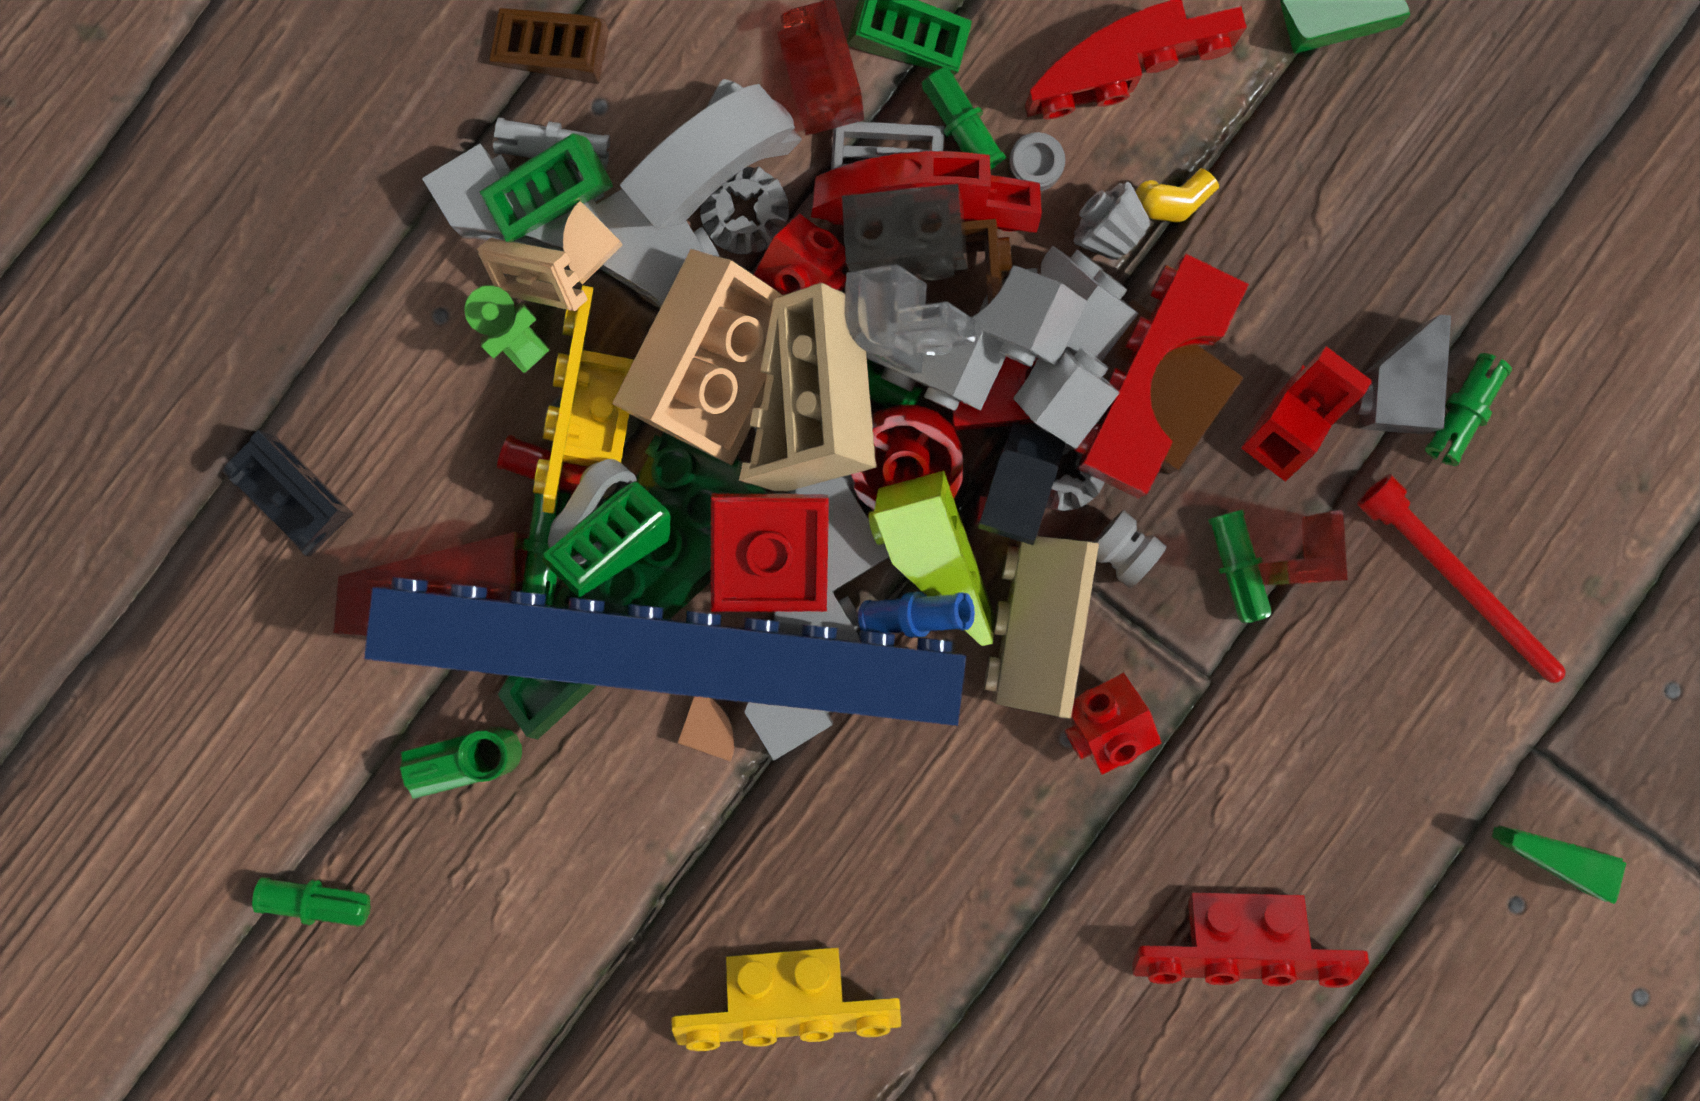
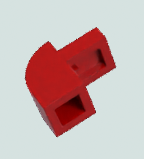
M1326 346L1306 367L1302 365L1285 384L1259 418L1241 449L1286 482L1317 453L1332 425L1365 395L1372 380Z

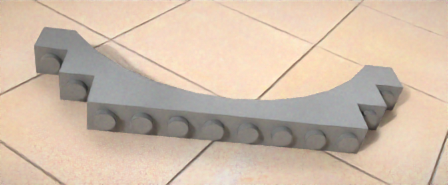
M478 144L422 178L450 226L462 238L486 241L489 238L505 240L479 191L512 171L501 154L492 159L484 147ZM568 161L578 182L583 181L584 178L580 171L577 172L571 161ZM555 170L547 172L558 194L560 195L565 192ZM534 181L526 183L538 207L544 205L545 202ZM623 189L596 204V201L604 197L603 193L584 204L623 245L599 269L651 299L660 308L690 249L719 257L716 248L703 227L693 232L687 221L680 225L656 230ZM514 191L505 194L517 218L521 219L526 216ZM571 211L513 242L564 252L563 233ZM851 474L784 493L774 491V494H828L827 612H775L774 620L780 621L778 632L802 635L803 624L837 628L836 639L860 640L856 632L860 628L857 610L848 596L837 601L833 592L888 559L889 554L885 544L877 545L873 538L869 517H866L856 500L858 496L854 490L855 482ZM749 702L744 711L773 761L833 725V721L828 714L829 711Z

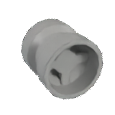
M1125 510L1117 514L1093 542L1099 543L1096 561L1099 563H1111L1112 567L1116 570V578L1129 589L1146 575L1166 549V545L1154 535L1145 536L1142 532L1139 533L1136 520Z

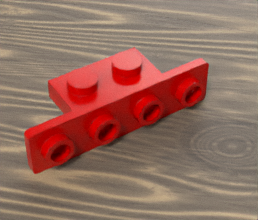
M1191 893L1188 907L1192 947L1140 946L1132 963L1133 976L1148 977L1150 982L1156 984L1176 983L1181 981L1182 978H1205V982L1212 985H1229L1238 982L1240 979H1262V983L1267 986L1279 987L1291 985L1297 980H1318L1319 985L1323 987L1339 988L1348 986L1357 980L1368 966L1369 959L1368 952L1365 950L1311 949L1304 895Z

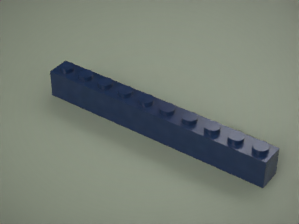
M392 577L391 587H375L372 590L364 656L366 660L958 726L966 655L951 652L953 641L918 637L917 648L894 645V634L860 631L859 641L836 639L837 628L810 624H803L802 635L778 632L780 621L745 617L744 628L720 625L721 614L687 611L686 621L662 619L663 608L636 604H628L627 615L604 612L605 601L575 597L569 598L568 608L545 605L546 594L511 590L509 601L486 599L487 587L451 584L450 594L427 592V580Z

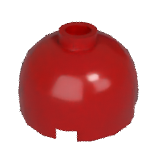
M898 404L876 412L872 416L876 468L851 474L855 482L854 490L858 498L874 511L879 488L941 471L945 472L953 498H955L963 480V449L954 427L938 412L920 405Z

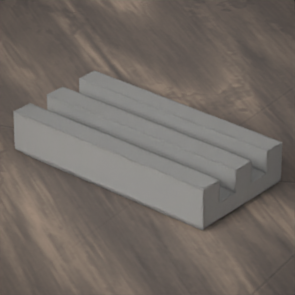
M834 121L831 170L847 165L843 164V159L865 160L897 153L943 151L944 126ZM844 137L932 142V150L844 145Z

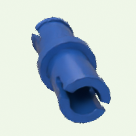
M908 592L901 599L865 600L861 603L858 611V623L861 631L888 634L904 633L909 638L925 637L930 631L968 630L972 626L975 617L973 601L969 594L964 592L929 597L923 592Z

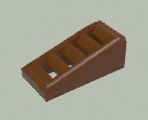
M499 8L489 62L491 65L599 84L609 29L605 20L597 17ZM512 25L522 27L518 52L507 51ZM534 29L543 31L538 54L529 53ZM554 33L563 34L559 56L550 55ZM575 37L584 38L580 58L571 57Z

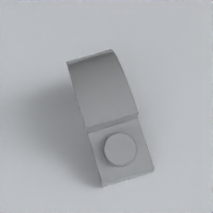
M760 84L751 85L723 97L683 124L658 145L630 173L620 186L656 230L680 225L713 192L739 171L761 159L788 155L803 139L794 130V121L790 113L780 103L772 100Z

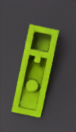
M941 471L879 488L875 509L869 512L870 529L876 544H885L892 564L928 597L953 595L959 592L969 594L974 604L975 617L972 626L965 631L981 646L993 644L995 615L945 472Z

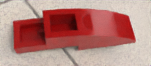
M1170 0L1147 7L1115 21L1072 48L1048 69L1029 92L1025 104L1027 117L1042 114L1043 119H1056L1073 113L1076 110V105L1093 101L1097 102L1098 107L1112 106L1127 100L1130 97L1129 93L1134 92L1142 77L1141 68L1145 67L1147 73H1156L1176 66L1179 63L1178 59L1199 54L1200 60H1212L1230 53L1233 50L1232 46L1236 45L1247 28L1242 6L1187 19L1182 0Z
M951 151L897 153L865 159L816 176L811 218L824 219L837 225L857 224L877 227L883 230L924 226L926 216L937 217L949 223L996 219L997 227L1002 231L1014 232L1021 230L1037 233L1042 216L1040 183L990 175V155Z

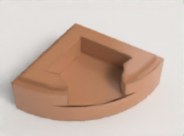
M694 696L678 744L731 762L735 750V736L727 713L716 699Z

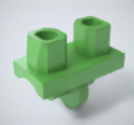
M493 285L480 286L472 291L466 299L464 308L466 320L474 330L485 334L481 338V346L493 359L503 351L525 373L549 351L546 347L547 345L529 327L536 320L533 313L522 301L514 307V302L510 295L502 288Z

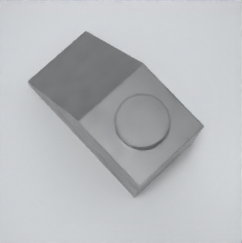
M1438 315L1421 324L1364 373L1372 382L1365 395L1353 405L1354 413L1360 414L1359 429L1428 434L1444 428L1451 325L1450 315Z

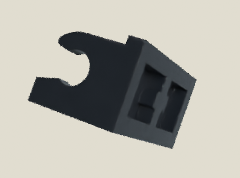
M258 430L250 438L251 440L226 464L223 472L235 486H238L294 542L305 556L311 557L354 513L277 436Z

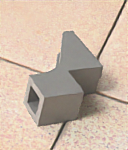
M1052 246L1041 263V275L1063 283L1085 299L1087 303L1058 365L1055 366L1037 359L1032 372L1013 399L1034 423L1077 449L1119 394L1103 377L1109 368L1102 363V360L1138 313L1121 299L1127 289L1103 271L1104 269L1079 250H1076L1070 258Z
M1013 265L1000 292L986 308L975 316L959 322L878 337L871 343L866 357L885 368L880 378L912 392L915 383H919L928 387L924 395L925 398L950 410L956 411L959 402H962L981 411L1006 356L1030 367L1035 358L1055 366L1058 365L1087 301L1061 282Z

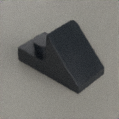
M1013 422L1004 450L1000 455L978 528L1034 545L1066 442L1051 433Z

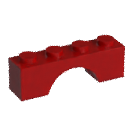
M1185 254L1174 268L1166 264L1164 265L1149 295L1158 300L1149 320L1142 316L1138 318L1126 341L1125 348L1133 351L1124 371L1114 368L1107 380L1119 394L1104 412L1099 423L1094 425L1077 449L1075 448L1074 451L1083 455L1076 469L1136 498L1148 495L1173 443L1157 422L1151 405V383L1155 370L1163 357L1177 348L1190 345L1212 346L1223 338L1249 286L1248 283L1188 254Z

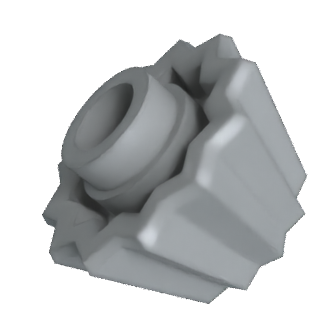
M1119 183L1106 193L1101 190L1087 201L1079 214L1082 219L1080 220L1079 227L1074 232V243L1111 260H1118L1123 255H1127L1138 244L1150 226V219L1131 183Z

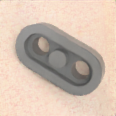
M616 459L603 460L589 466L582 474L579 485L565 508L551 524L548 537L549 548L555 545L614 494L632 482L637 481L635 475ZM598 541L593 544L598 550L602 546ZM579 553L572 557L578 564L586 562Z

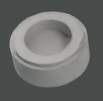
M1041 132L1027 134L1021 137L1011 150L1008 161L1010 176L1014 179L1039 182L1040 191L1047 190L1059 180L1065 166V154L1062 146L1054 137Z

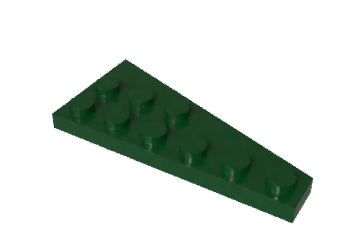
M663 432L661 437L654 436L644 452L649 457L636 479L641 486L668 510L670 514V540L580 597L605 601L604 612L627 615L628 604L663 608L662 619H671L711 583V494H769L763 487L739 481L743 461L738 455L733 464L730 465ZM619 528L614 531L621 539L626 536ZM603 546L599 549L603 555L607 552ZM586 561L582 568L586 570L591 565ZM563 586L553 605L568 608L569 598L579 597L569 588ZM509 676L499 691L498 696L525 736L538 740L597 685Z

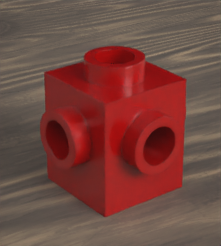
M798 214L774 236L753 275L783 296L819 283L842 292L849 280V277L842 272L854 253L839 243L832 233L819 228L803 215Z
M1124 672L1095 688L1086 690L1080 696L1074 698L1070 719L1073 726L1065 729L1066 736L1079 759L1082 760L1090 756L1101 775L1118 766L1131 763L1139 755L1162 743L1149 708Z

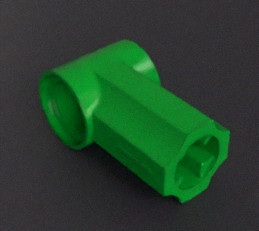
M497 726L404 750L401 752L402 760L400 766L404 787L409 790L412 799L478 782L494 780L512 772L519 765L522 757V744L513 731ZM485 739L493 741L500 750L501 759L496 768L487 766L480 756V748Z

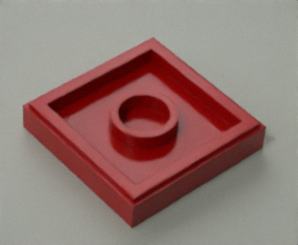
M711 494V612H827L828 494Z

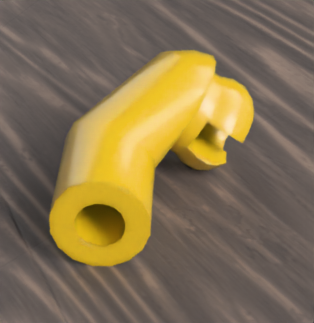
M1200 168L1181 187L1165 184L1159 185L1154 180H1147L1141 183L1135 192L1149 218L1178 223L1190 217L1220 187L1218 181L1210 172Z

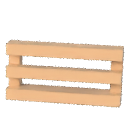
M489 238L477 248L493 285L502 288L512 298L576 311L588 300L584 290L572 288L579 282L576 272L563 269L571 262L567 252L516 242L510 243L495 238Z

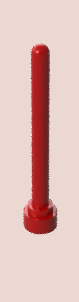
M1388 474L1378 480L1362 495L1357 505L1373 521L1380 519L1385 525L1392 523L1546 681L1558 683L1564 679L1566 674L1565 667L1408 508L1411 502L1405 497L1407 489L1392 474Z

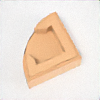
M579 201L571 211L565 224L563 249L564 252H567L571 261L568 264L570 270L576 272L579 282L583 285L623 245Z

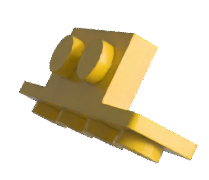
M582 285L581 289L584 290L588 300L576 311L566 310L562 335L573 336L569 355L558 353L553 386L563 388L560 407L549 405L543 439L553 441L550 461L538 460L533 493L544 495L542 512L554 514L563 462L591 466L603 460L616 459L621 463L629 413L612 403L634 359L583 350L594 288Z
M839 948L726 957L728 1012L674 1016L671 1018L672 1032L677 1044L686 1045V1048L692 1051L714 1050L720 1047V1042L742 1040L747 1046H768L774 1044L778 1037L800 1036L801 1040L807 1042H820L831 1039L834 1033L856 1031L857 1035L862 1037H879L888 1034L891 1031L890 1028L901 1027L900 999L898 998L843 1002Z

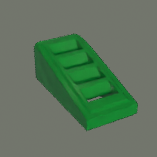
M858 0L846 45L867 53L935 71L946 67L955 76L959 72L972 21L919 0ZM875 11L884 13L879 30L871 28ZM897 17L906 19L900 38L892 36ZM919 23L927 25L922 46L914 44ZM940 29L949 31L943 54L934 51Z
M572 133L482 189L479 193L505 241L511 243L570 212L579 201L585 204L612 188L613 184L590 141L584 136ZM574 160L584 178L583 181L578 182L568 161ZM553 169L565 189V192L560 195L547 172ZM532 180L545 202L540 207H538L526 183ZM511 191H514L526 214L521 219L517 218L505 195Z
M634 481L614 494L542 555L543 563L580 598L670 540V514L643 486ZM618 528L626 535L623 539L614 532ZM597 541L607 550L604 555L593 545ZM579 553L591 566L584 570L572 557Z
M1502 825L1494 826L1492 838L1497 840L1499 844L1589 896L1612 904L1617 902L1626 867V862H1623L1622 858Z

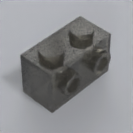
M958 184L842 196L846 264L854 281L862 280L866 285L882 286L896 282L897 276L920 274L921 278L927 280H941L952 277L955 274V270L968 269L964 207Z

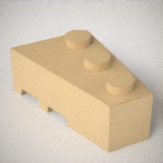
M823 283L774 299L760 372L767 374L761 408H753L750 426L757 428L751 462L742 463L739 481L784 493L876 468L862 302Z

